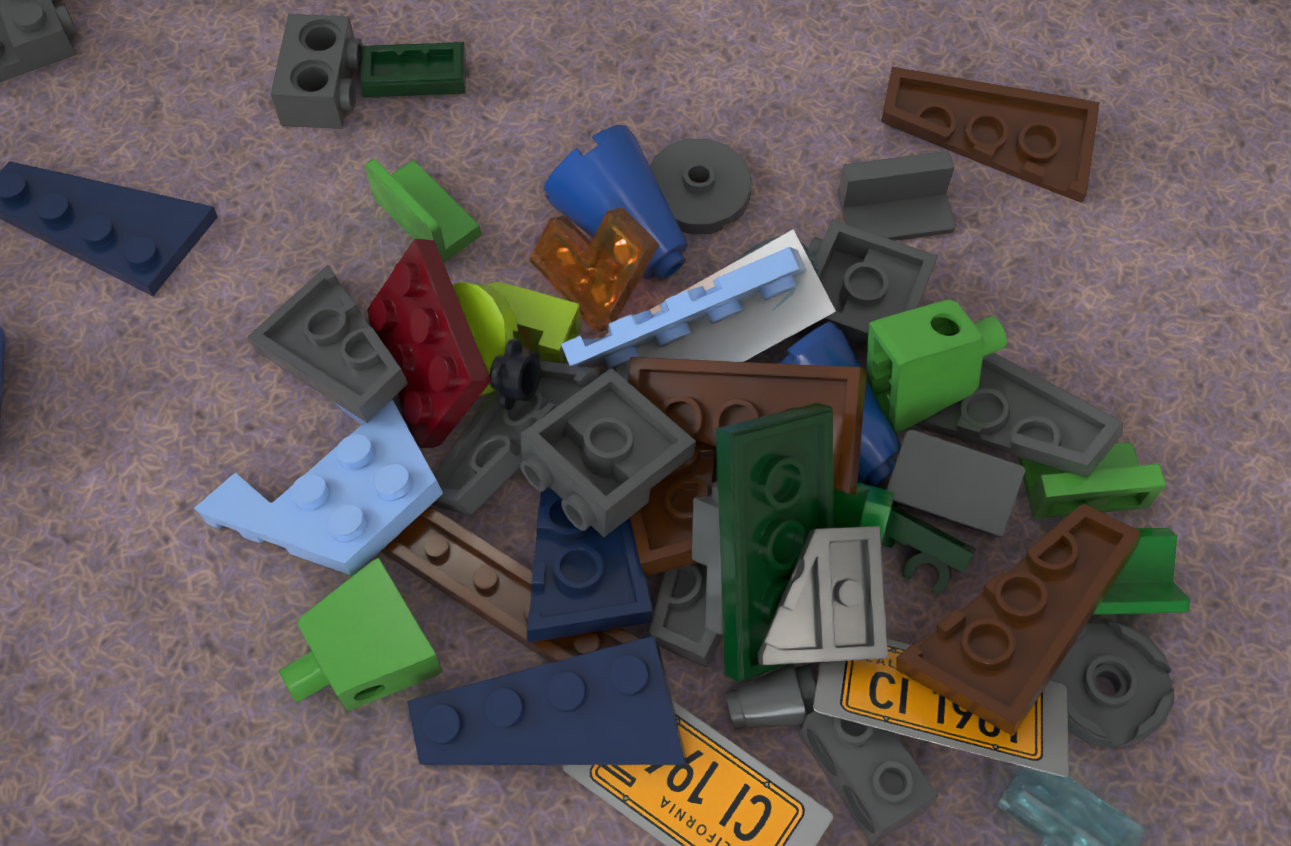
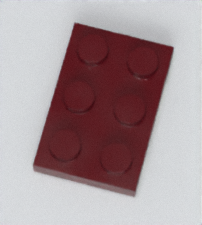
M414 239L376 297L372 300L367 311L370 326L395 359L408 382L398 395L403 405L404 418L412 429L417 446L419 448H434L443 443L490 384L491 379L435 241Z

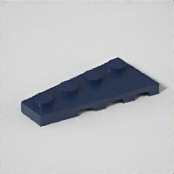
M655 636L407 701L419 765H688L658 640Z

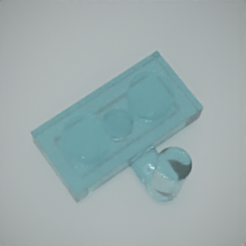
M1020 765L1017 767L996 805L1042 836L1044 840L1041 846H1138L1145 831L1144 827L1069 777H1062Z

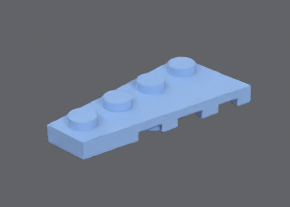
M788 247L717 277L713 280L715 287L706 291L701 286L665 299V302L660 304L662 311L653 315L649 310L633 316L630 314L608 324L610 334L603 338L582 339L581 336L562 343L561 346L570 366L601 364L605 362L608 370L610 368L614 369L629 363L630 357H640L637 347L655 339L659 347H663L689 336L691 331L688 325L706 316H709L711 324H714L742 312L744 309L740 301L761 292L764 300H768L797 287L794 277L807 270L799 251Z

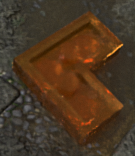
M623 207L607 211L592 241L564 215L549 219L529 261L566 300L580 304V314L597 332L608 330V324L618 319L659 243Z

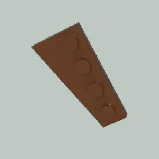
M892 67L881 122L993 169L1082 203L1087 195L1100 102Z
M630 357L628 383L694 440L715 447L716 428L815 403L833 407L834 488L849 494H857L867 370L861 367Z
M1085 504L1080 505L1029 547L1026 557L1007 573L1000 571L984 585L983 592L961 611L955 608L938 622L937 630L918 646L913 643L896 657V670L1009 735L1014 736L1136 550L1142 531Z

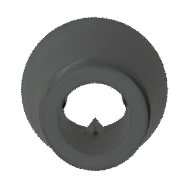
M787 664L737 687L736 690L725 692L735 730L744 727L803 725L806 716L815 711L813 705L816 684L810 664L794 668V664Z

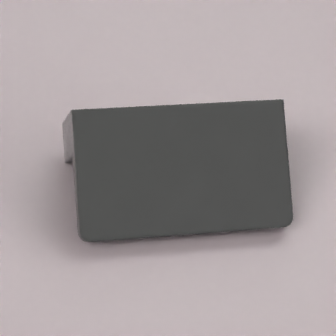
M949 150L844 164L838 189V198L845 224L894 241L954 232L956 222L946 194L954 171V164Z
M908 430L886 490L894 492L892 501L894 503L994 537H1003L1025 469L1021 465L915 430Z

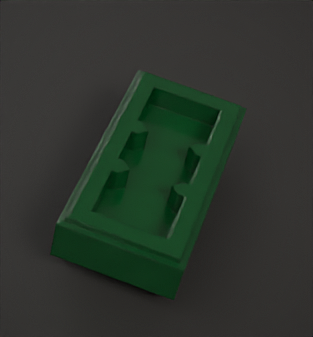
M464 42L362 46L360 87L363 98L466 94V51Z

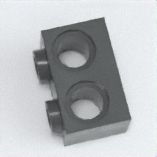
M288 14L270 94L281 126L343 129L346 110H354L356 104V85L352 76L354 70H361L363 46L362 40L354 37L350 17Z
M816 711L806 716L799 736L872 846L925 813L939 796L895 732Z

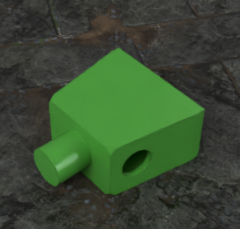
M949 299L869 322L867 380L895 434L972 395L979 387L983 357L1006 347L1005 331L999 320L994 316H988L973 323L956 301Z
M379 557L363 567L300 617L297 625L312 651L278 670L296 703L331 684L346 711L431 679L443 672L436 653Z

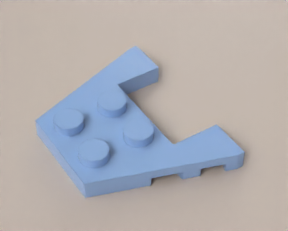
M393 400L388 402L368 423L335 403L347 415L358 422L360 426L344 438L337 447L305 475L297 479L274 502L270 503L235 472L194 509L208 525L214 528L228 527L238 531L243 538L257 543H262L265 540L286 548L291 555L353 576L435 502L443 492Z

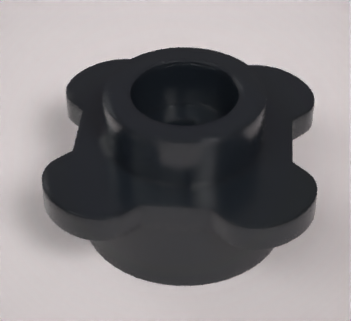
M511 339L507 343L504 355L495 357L489 373L490 385L493 389L498 390L500 407L505 410H511L516 400L529 401L536 393L540 381L541 369L538 357L534 354L523 353L522 342L517 339Z

